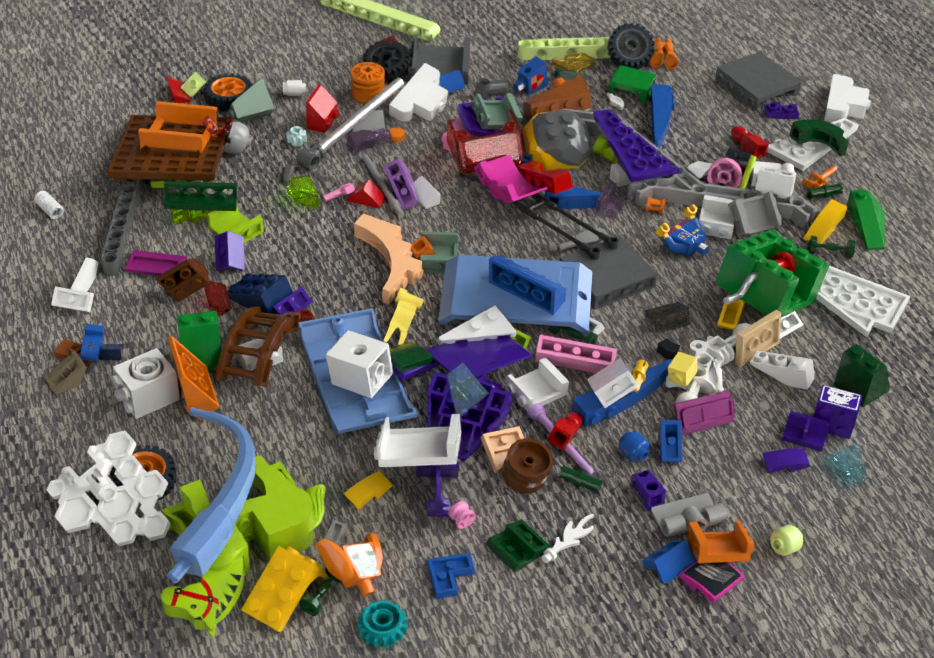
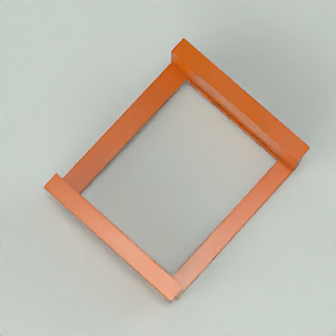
M157 101L156 119L150 129L140 128L138 131L140 149L146 145L148 147L175 150H199V153H202L217 126V107ZM164 122L207 126L203 135L160 130Z

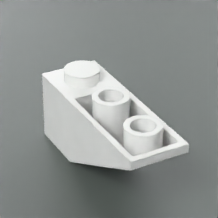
M757 351L750 361V365L791 387L808 390L815 378L813 359Z

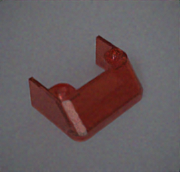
M512 109L508 112V122L503 125V133L472 138L471 134L465 130L455 131L451 120H447L446 141L460 172H476L474 167L480 162H489L507 155L511 156L515 165L521 163V159L524 157L521 131Z

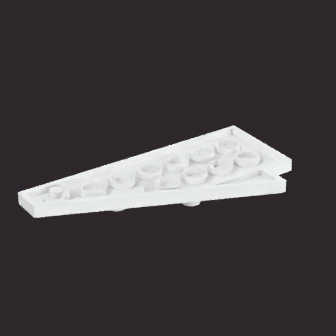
M829 266L816 299L867 337L873 327L891 334L907 306L910 296Z

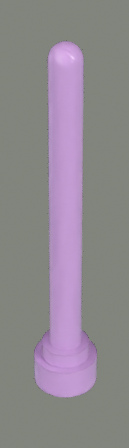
M540 403L533 404L528 410V415L533 420L540 421L551 433L554 425L546 417L545 408ZM569 443L565 451L587 475H592L593 469Z

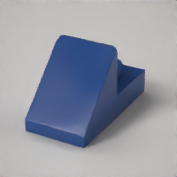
M660 420L657 443H660V462H682L681 420Z

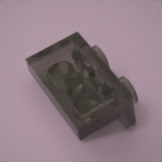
M675 302L645 310V317L654 322L655 332L657 333L690 325L689 307L682 303Z

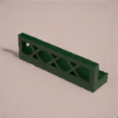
M164 181V209L236 211L238 203L237 183ZM169 187H176L180 191L177 193L169 192ZM194 188L197 192L190 193L187 189ZM209 188L213 189L215 192L213 194H208L204 190ZM233 189V194H226L223 190Z

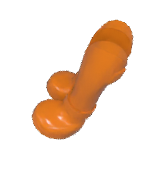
M657 37L654 40V53L649 60L651 67L659 68L663 63L665 53L666 68L675 69L678 66V58L674 54L672 41L666 38L665 42H661V37Z

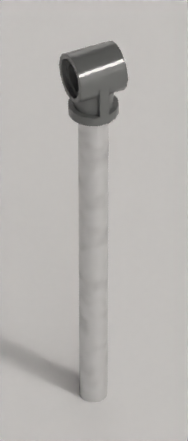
M396 78L319 144L314 143L309 150L306 148L301 149L296 157L297 163L310 170L317 168L320 159L325 157V151L404 85L403 80Z

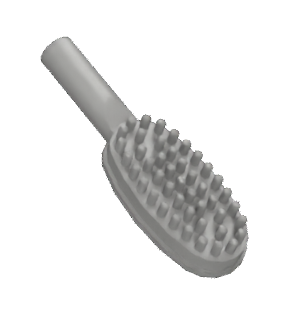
M594 228L599 232L607 234L602 228ZM589 230L581 232L575 237L579 241L591 246L592 244H597V242H602L597 235ZM568 241L557 245V250L561 252L579 245Z

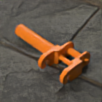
M833 165L821 175L813 172L810 174V178L814 177V181L804 178L802 184L806 183V187L810 189L818 188L825 184L828 185L825 179L836 172L837 167Z

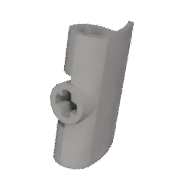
M708 493L651 508L652 515L665 537L688 532L689 522H698L701 530L704 531L708 526L727 521V511L722 503L714 505Z

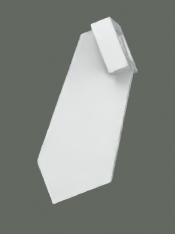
M85 258L71 289L55 286L51 305L90 312L94 294L87 291L96 278L99 262L91 258Z

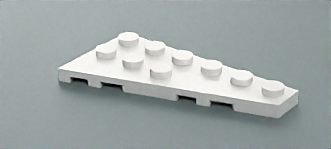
M846 118L831 122L844 130V138L857 131L859 126ZM789 136L788 139H777L774 143L769 144L767 152L804 171L832 149L820 142H806L799 145Z

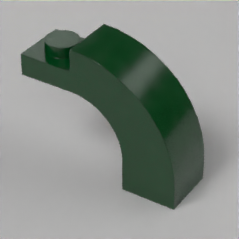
M815 119L792 122L789 136L799 145L806 142H820L829 146L839 156L846 155L849 143L843 137L844 130L832 123Z

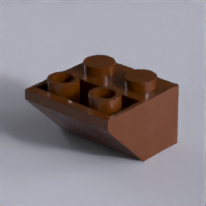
M197 258L187 259L156 277V281L178 302L209 285L207 269Z

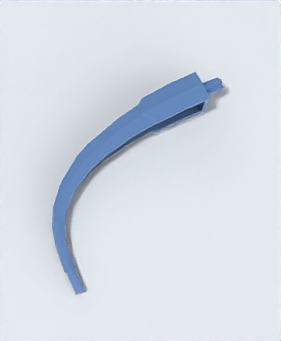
M193 407L189 410L191 416L220 424L233 432L239 443V451L233 471L219 494L207 509L202 510L188 528L170 547L176 565L167 574V578L171 579L172 583L175 584L185 573L204 576L220 555L234 533V525L244 507L256 471L255 448L248 431L240 423L225 415Z

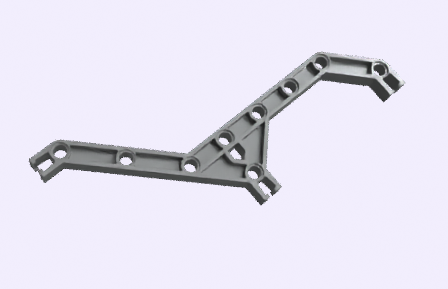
M561 109L574 111L586 123L589 134L602 135L593 118V112ZM622 120L621 123H622L623 125H625L626 127L632 128L631 126H629L626 122H624V121ZM633 129V133L636 136L640 135L657 150V154L661 157L665 156L669 160L668 163L679 168L678 174L630 183L627 198L633 200L636 196L635 204L637 206L646 203L648 196H651L652 199H666L665 202L694 204L695 206L702 207L704 195L730 200L747 199L763 195L757 190L702 183ZM773 194L776 198V206L781 218L791 219L803 229L809 226L808 221L813 224L817 218L819 209L804 198L794 195L780 198L777 197V194Z

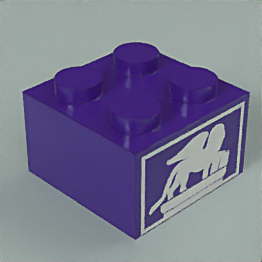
M822 385L813 417L830 422L827 433L850 439L859 412L862 395Z

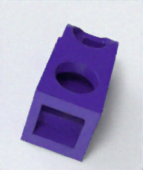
M650 470L631 475L632 486L643 499L647 511L651 510L652 507L665 504L666 490Z

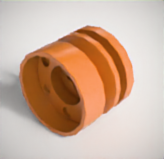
M363 62L351 69V95L354 100L368 103L385 88V72L382 66L376 63Z

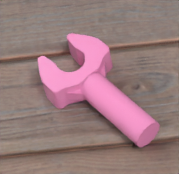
M353 183L344 184L339 189L323 195V199L327 202L342 194H349L355 190Z

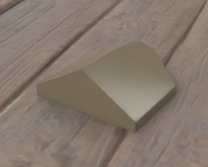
M75 350L71 352V355L62 360L49 375L46 374L44 376L56 395L76 388L81 383L87 367Z

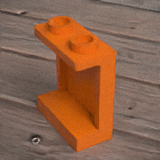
M735 521L734 531L703 533L698 522H689L687 542L698 563L750 561L751 552L754 551V541L750 539L747 529L743 527L740 521Z

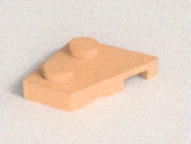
M520 426L486 433L481 436L494 473L503 467L510 446L517 440L524 439Z

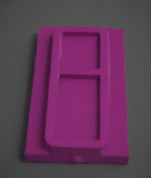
M133 250L125 272L159 276L187 260V256Z
M729 390L674 404L676 420H681L682 435L734 422V404Z

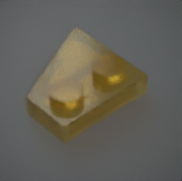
M585 53L567 55L563 60L552 59V65L577 74L595 62V58Z

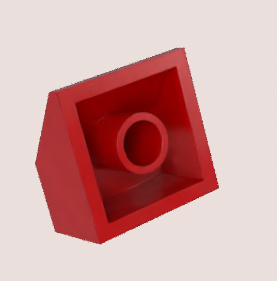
M318 84L306 101L307 129L326 133L328 128L332 127L334 119L338 118L339 109H337L336 100L322 85Z

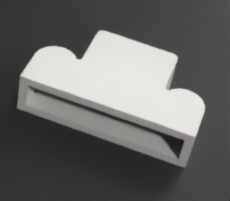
M424 63L389 104V115L399 121L407 122L412 120L413 113L431 121L438 112H442L447 102L448 91L439 86L440 72Z
M833 74L824 121L834 122L843 118L847 119V116L863 119L866 109L869 110L871 100H868L869 89L853 86L854 81L850 77Z

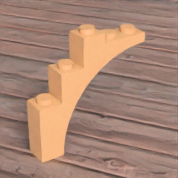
M362 214L354 223V236L375 247L389 264L391 273L383 287L382 302L390 304L393 299H396L400 287L405 288L408 283L414 285L417 280L422 278L424 273L422 261L412 258L411 244L402 241L400 226Z

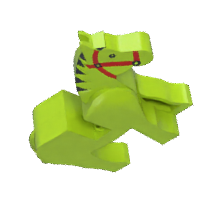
M261 455L256 456V471L252 485L257 487L264 496L245 501L244 507L234 525L233 535L204 576H199L201 582L190 584L185 588L170 586L163 590L161 601L164 613L169 617L190 621L195 626V630L206 629L210 637L213 638L217 623L223 620L234 607L241 594L245 576L250 572L247 543L252 539H256L269 561L278 546L284 549L289 546L298 552L308 548L314 539V529L321 523L324 516L325 485H314L304 491L296 486L281 461L269 465ZM200 479L180 487L182 502L162 510V514L171 523L169 529L175 531L179 536L202 510L210 506Z

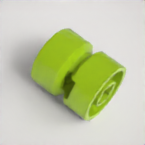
M600 135L594 144V153L605 157V159L612 163H616L618 159L604 135Z

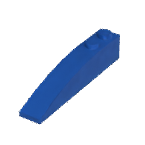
M652 84L651 86L652 144L658 148L661 147L667 135L671 110H674L675 101H673L674 92L671 91V85Z
M673 359L648 368L645 373L646 379L641 384L638 392H630L604 408L594 391L573 398L572 412L580 414L584 427L595 425L606 418L616 416L648 397L666 381L668 366Z

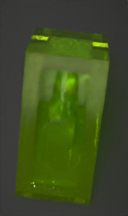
M310 175L289 178L287 193L289 196H292L293 201L318 209L319 197Z

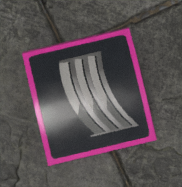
M696 561L679 574V577L693 591L699 589L712 604L739 584L745 577L729 562L698 563Z

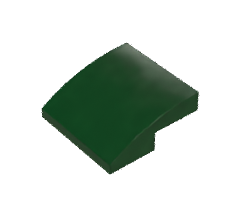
M412 342L389 348L391 363L400 373L432 363L433 356L427 350Z
M522 519L506 525L504 532L489 537L486 543L514 572L524 568L542 556L547 548H550V545Z

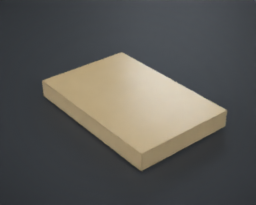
M775 310L737 333L735 364L738 367L749 363L757 351L766 352L779 344L781 312Z

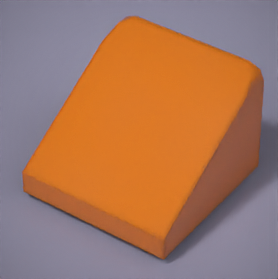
M425 236L411 244V250L416 258H420L421 255H433L436 253Z

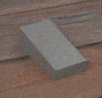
M334 520L324 539L337 544L347 529L346 524Z

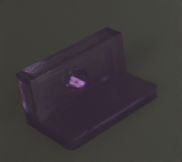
M610 181L597 200L596 214L616 219L627 202V198L615 194L617 183Z

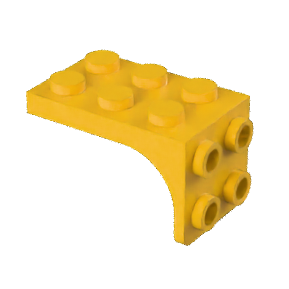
M278 546L241 611L281 633L310 583L320 576L324 579L327 578L328 575L323 572L325 568L318 564L317 561L308 556L304 557L297 550L289 546L286 549Z

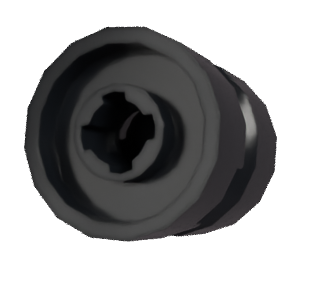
M729 147L725 158L736 161L741 168L742 174H744L752 154L744 151L739 153L737 149Z

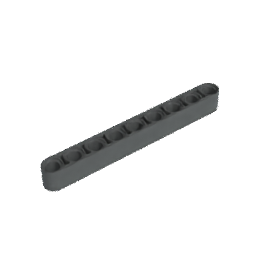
M123 179L101 254L102 270L106 276H115L120 271L144 179Z

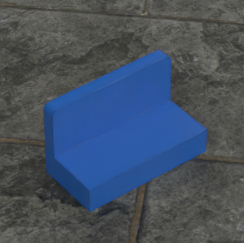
M460 70L440 75L439 86L446 89L448 93L464 89L465 84Z
M673 540L642 560L645 568H654L662 584L673 580L696 562L687 540Z

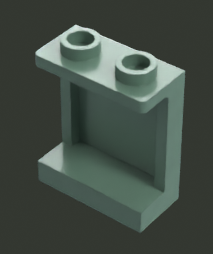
M506 93L503 100H483L480 94H476L471 104L482 129H517L523 119L512 93Z
M423 231L422 236L426 237L436 252L433 255L420 256L424 273L445 274L446 262L457 256L458 233Z

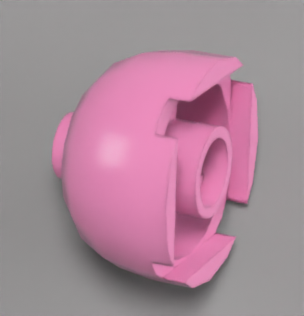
M720 158L710 166L707 178L708 183L712 185L723 183L727 187L737 188L742 178L741 168L733 159Z

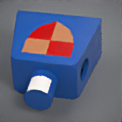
M535 56L518 70V81L513 84L515 91L523 90L527 94H532L547 87V63Z

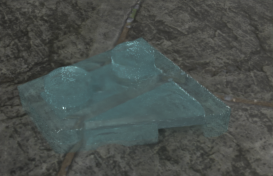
M463 362L447 374L455 414H460V417L489 394Z
M857 443L825 456L824 461L850 489L867 481V472Z

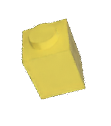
M678 352L668 366L669 381L687 387L693 376L697 373V357Z

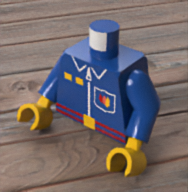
M694 204L686 207L683 212L690 220L685 219L671 230L668 224L663 223L656 230L658 236L664 237L663 246L672 253L690 257L698 252L704 256L709 250V246L704 244L706 234L701 228L698 218L694 216L697 212Z

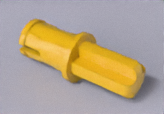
M638 360L635 369L631 371L632 376L639 385V387L633 390L635 392L639 391L641 384L646 379L645 373L649 364L646 362L643 366L645 360Z

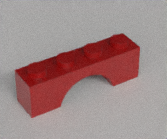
M534 160L516 166L520 174L530 184L538 188L547 187L548 189L545 190L547 192L557 194L573 188L571 172L568 170H544L543 163Z

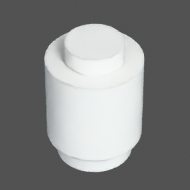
M287 80V82H283V95H287V97L303 96V93H306V84L302 83V80Z

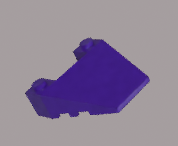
M434 372L428 388L427 428L449 427L451 415L460 414L461 438L458 459L466 461L483 444L481 436L486 433L495 432L507 420L512 406L511 392L492 387L485 408L451 399L456 388L454 377Z

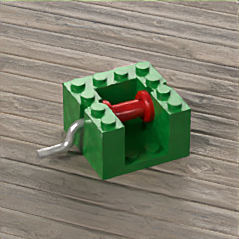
M769 230L730 244L715 283L732 294L723 299L726 305L741 299L765 316L778 310L781 312V317H784L815 302L829 265L824 263L821 258L809 254L806 249L796 248L793 241L781 237L778 232Z

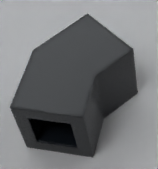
M669 339L659 342L657 352L670 360L674 359L680 350V345L672 343Z

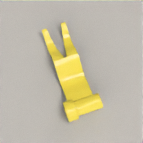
M400 287L395 299L398 305L389 324L384 342L387 343L392 333L399 328L400 339L398 345L404 343L416 309L420 310L424 299L412 295L406 289Z

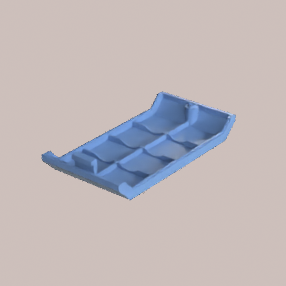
M457 255L446 262L438 324L446 325L454 319L470 320L496 305L509 323L573 327L581 332V334H589L592 271L579 262L506 258L566 288V300L557 312L552 315L490 284V257Z
M373 308L298 323L302 346L335 434L382 425L386 417H389V423L417 417L416 409L414 407L411 408L400 379L394 373L372 398L331 383L326 354L348 330L384 342L377 327Z

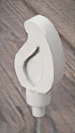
M607 93L610 105L622 110L624 108L623 100L618 96Z

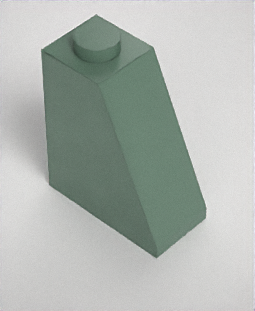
M260 79L232 102L228 110L231 119L243 122L272 114L274 106L264 80Z

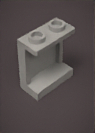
M772 191L747 199H737L728 204L738 237L782 225L781 215L778 212L776 198L773 196Z

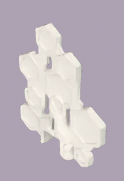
M126 431L109 434L105 443L90 446L87 453L96 464L80 477L68 466L62 468V474L58 479L50 481L47 491L54 500L59 499L58 503L60 505L54 517L68 533L88 529L93 522L94 524L99 523L118 546L134 543L137 535H146L150 541L166 536L171 523L160 511L157 512L154 506L157 499L162 498L168 482L157 470L146 472L140 462L132 456L137 444ZM113 466L116 468L114 474L123 483L122 486L117 487L108 477ZM91 491L100 501L98 506L85 492ZM140 503V510L145 514L143 518H139L135 514Z

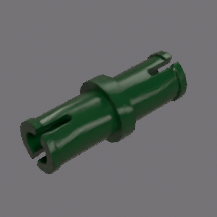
M841 183L829 186L825 184L818 188L808 189L807 196L811 200L842 194L843 185Z
M563 465L559 474V478L573 482L577 487L583 486L599 493L603 480L589 476L585 471L579 472Z

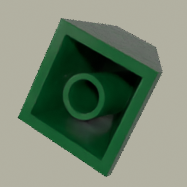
M855 344L843 351L834 385L840 390L862 395L860 406L865 407L889 392L887 366L858 344Z

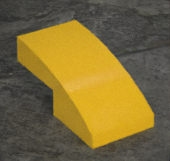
M378 471L356 483L344 495L359 510L373 497L379 499L393 484Z

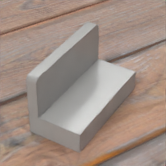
M383 110L371 112L352 129V132L384 130Z

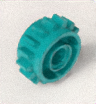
M379 600L374 603L371 602L367 608L363 607L362 614L358 615L357 630L360 631V638L366 639L367 645L370 643L375 648L395 646L398 640H403V634H407L408 617H405V610H400L399 605H395L391 601Z

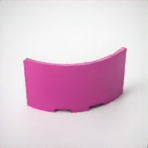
M510 155L489 162L483 161L474 167L483 186L487 185L491 190L490 194L496 200H503V203H512L548 189L547 187L538 188L530 184L520 174Z

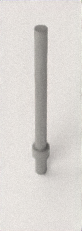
M364 154L362 159L389 201L391 210L395 211L398 218H403L405 214L401 209V204L394 198L369 156Z

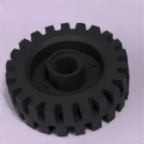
M382 40L380 44L375 42V46L370 45V49L367 48L363 54V62L376 63L384 68L386 83H389V80L393 82L396 78L404 77L409 71V53L400 42L398 44L394 40L392 43L391 40H387L386 43Z

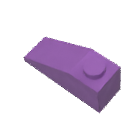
M398 158L385 165L384 169L402 210L405 211L418 204L419 201L413 180L406 164Z

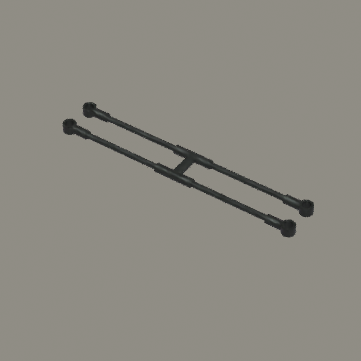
M477 158L476 165L480 162L486 161V158ZM467 166L458 168L460 177H467L471 181H475L483 186L480 179L471 173ZM539 193L531 195L537 202L529 206H525L519 201L511 203L529 217L542 222L579 245L582 250L590 254L589 256L592 259L600 258V248L591 247L585 242L579 241L540 217L534 211L545 205L597 235L599 239L608 244L609 248L616 249L619 246V239L617 237H610L603 232L597 231L559 208L557 204Z

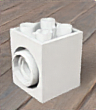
M349 330L326 354L331 383L372 398L393 374L389 344Z
M157 348L113 366L114 376H112V380L117 389L114 391L115 396L119 402L122 401L124 403L127 413H132L135 419L180 400L176 371Z

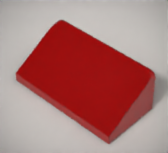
M166 78L167 87L174 103L191 102L189 95L181 88L184 84L183 82Z

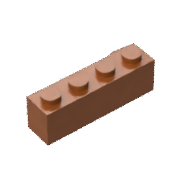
M581 74L572 80L563 82V84L557 87H553L544 93L523 101L525 118L530 120L537 113L561 109L581 111L592 108L590 91Z

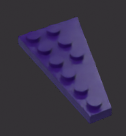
M606 109L593 112L595 122L630 182L678 174L679 168L668 163L669 160L665 156L661 157L657 154V150L640 135L636 136L632 128L621 123L622 120L612 111Z

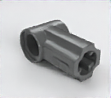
M478 78L476 80L475 96L480 94L482 99L488 98L489 95L507 93L506 80L490 81L486 78Z

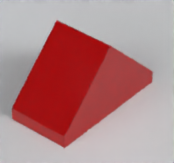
M368 179L355 187V190L348 196L347 201L380 209L386 196Z

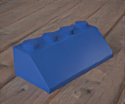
M491 256L489 258L490 284L552 315L557 312L566 300V288L561 284L555 283L545 276L515 263L511 259H506L502 256Z

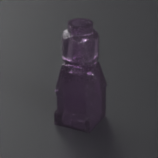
M384 128L374 130L373 132L370 130L356 131L348 134L346 145L351 153L356 155L359 154V151L374 147L375 144L386 143L391 138V133L388 129L385 130Z

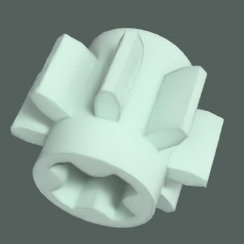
M294 126L290 129V132H286L287 143H291L292 146L298 147L303 145V142H307L306 130L299 126Z

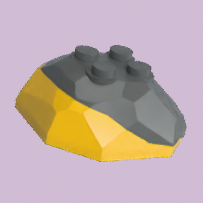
M571 110L537 113L521 131L525 153L532 154L534 161L543 163L544 170L579 169L593 153L586 123Z

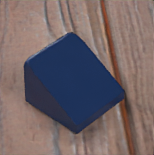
M104 344L100 349L102 360H122L124 344Z

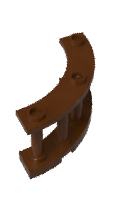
M260 306L246 309L229 328V334L224 343L219 363L215 366V379L227 380L228 375L252 378V385L267 387L273 360H271L273 351H278L283 342L284 335L298 331L301 312L289 311L283 315L261 312L262 307ZM259 325L271 327L270 331L268 330L267 332L249 330L251 327ZM242 337L265 340L263 346L259 349L237 346ZM234 353L257 357L256 368L247 370L230 367Z

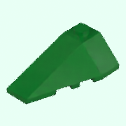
M850 190L846 206L866 249H884L885 212L880 202L868 190Z

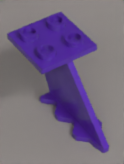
M457 461V464L416 466V477H435L434 499L427 500L426 517H448L449 500H445L441 496V477L458 478L460 461Z

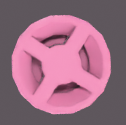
M464 501L454 504L448 513L460 529L470 526L476 518L475 513L469 510L468 504Z

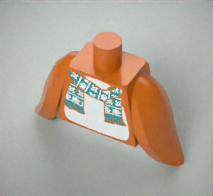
M367 533L360 544L339 547L327 539H321L316 543V548L325 566L334 577L342 581L346 588L358 586L362 597L369 596L375 592L371 582L381 575L380 570L383 559L381 545L376 533Z

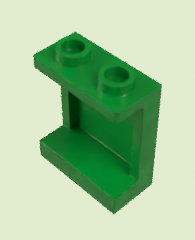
M620 65L618 70H615L613 79L609 80L608 88H610V94H613L615 89L618 88L641 94L640 102L646 103L651 93V86L655 84L656 74Z

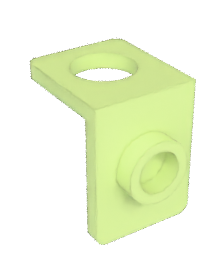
M194 72L181 88L190 97H193L205 85L206 81L198 73Z

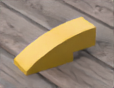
M832 199L817 216L803 240L809 243L810 236H817V243L822 244L835 231L836 225L845 217L847 206Z
M739 299L728 305L724 304L717 327L733 331L740 322L746 303Z

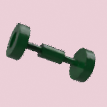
M810 236L808 249L811 254H815L817 247L838 251V249L846 250V257L852 258L855 251V240H848L847 246H839V244L835 243L818 244L817 236Z
M549 325L550 332L556 334L562 329L566 331V334L576 339L584 340L583 343L595 345L598 339V335L593 332L584 337L581 335V332L571 327Z
M327 567L325 572L329 578L324 580L315 591L316 595L313 597L305 594L299 601L301 609L312 616H317L321 611L322 606L318 598L324 596L331 587V582L333 580L339 583L342 582L334 577Z

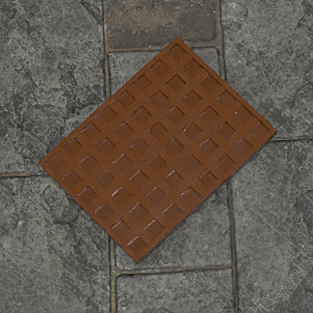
M131 115L107 170V178H113L114 180L149 179L157 181L165 179L167 181L185 180L187 182L202 180L204 182L215 181L231 125V117H216L217 126L203 152L199 153V150H175L148 147L146 145L140 149L138 131L140 128L150 129L156 119V115ZM164 122L160 130L203 135L207 126Z

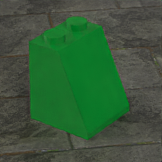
M217 311L177 315L180 344L207 366L209 373L215 372V366L219 363L222 352Z

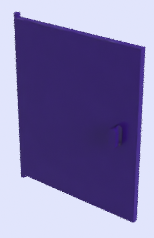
M508 335L497 336V339L470 342L467 339L456 340L455 343H445L427 350L433 356V359L459 382L532 357L530 352Z

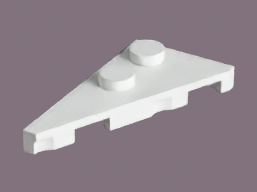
M495 305L439 337V342L441 344L455 343L456 340L465 339L470 342L497 339V336L503 335L515 337L516 330Z

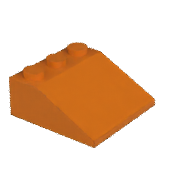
M169 336L168 341L178 375L177 382L182 389L181 395L186 402V411L189 413V410L193 407L214 412L220 406L207 366L174 337Z

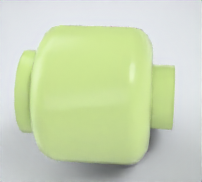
M785 525L772 532L770 537L771 546L781 556L790 555L801 549L803 535L795 526Z

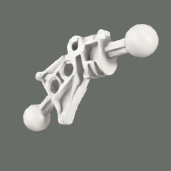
M738 324L734 328L732 336L725 340L717 335L715 337L708 336L706 342L695 340L690 343L689 355L697 357V373L693 376L688 386L675 384L669 381V377L666 376L667 387H680L687 390L676 398L675 403L698 398V393L714 394L724 390L722 369L720 367L734 360L733 347L736 346V335L751 324Z

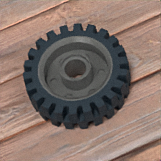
M625 23L623 26H618L608 41L607 50L608 55L611 56V61L614 60L616 66L622 65L634 69L644 67L654 51L653 36L649 35V30L645 31L644 26L639 27L640 24L634 25V23L629 25ZM628 45H632L634 49L629 48Z

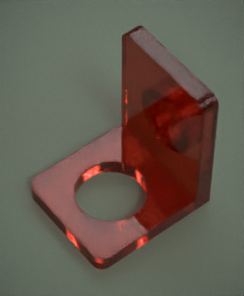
M207 115L202 124L215 138L220 133L225 134L228 132L235 119L231 118L221 127H218ZM207 122L212 125L213 129L209 127Z

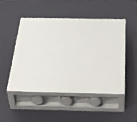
M460 414L451 415L449 427L390 429L389 417H386L384 424L381 425V432H379V439L376 440V447H374V458L378 460L379 467L457 464L461 438Z

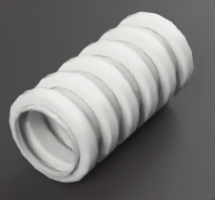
M40 191L35 195V203L50 218L56 219L63 215V207L48 192Z

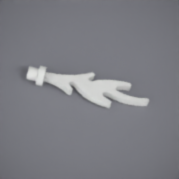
M594 514L583 518L575 529L572 528L573 522L570 521L565 527L563 542L560 541L559 537H556L554 547L547 548L544 551V555L541 557L543 562L554 561L557 558V553L561 550L579 545L580 541L577 539L588 535L594 528L593 526L586 529L582 528L588 520L594 517Z

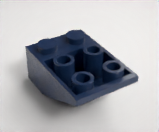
M247 273L241 277L239 282L232 284L229 290L224 293V296L246 308L260 306L262 307L261 312L271 314L275 311L273 306L291 295L293 291L286 275Z

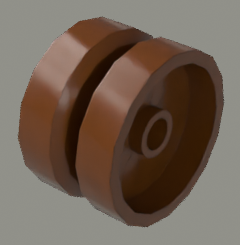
M527 438L517 440L510 446L502 467V476L506 484L521 493L538 491L544 486L553 465V455L549 448L540 441Z

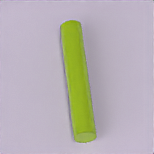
M753 155L749 158L739 188L745 189L757 159Z

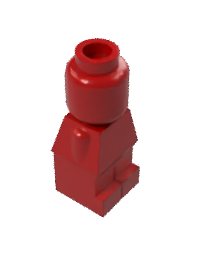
M734 126L731 129L732 138L740 143L744 152L751 153L756 158L765 157L769 146L767 141L762 140L758 135L749 133L742 126Z
M570 412L564 418H560L554 425L547 441L565 450L582 425L580 414Z

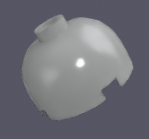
M232 120L223 152L236 155L242 153L246 147H250L252 138H249L250 132L243 123Z

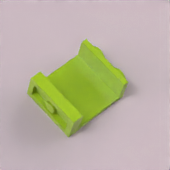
M238 203L236 211H212L207 214L208 227L218 235L229 231L243 236L245 243L264 232L263 218L256 216L249 220L238 212Z

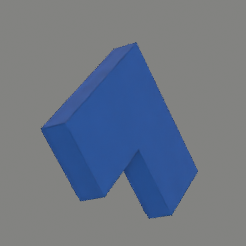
M470 553L427 559V567L436 599L458 596L455 577L475 574Z

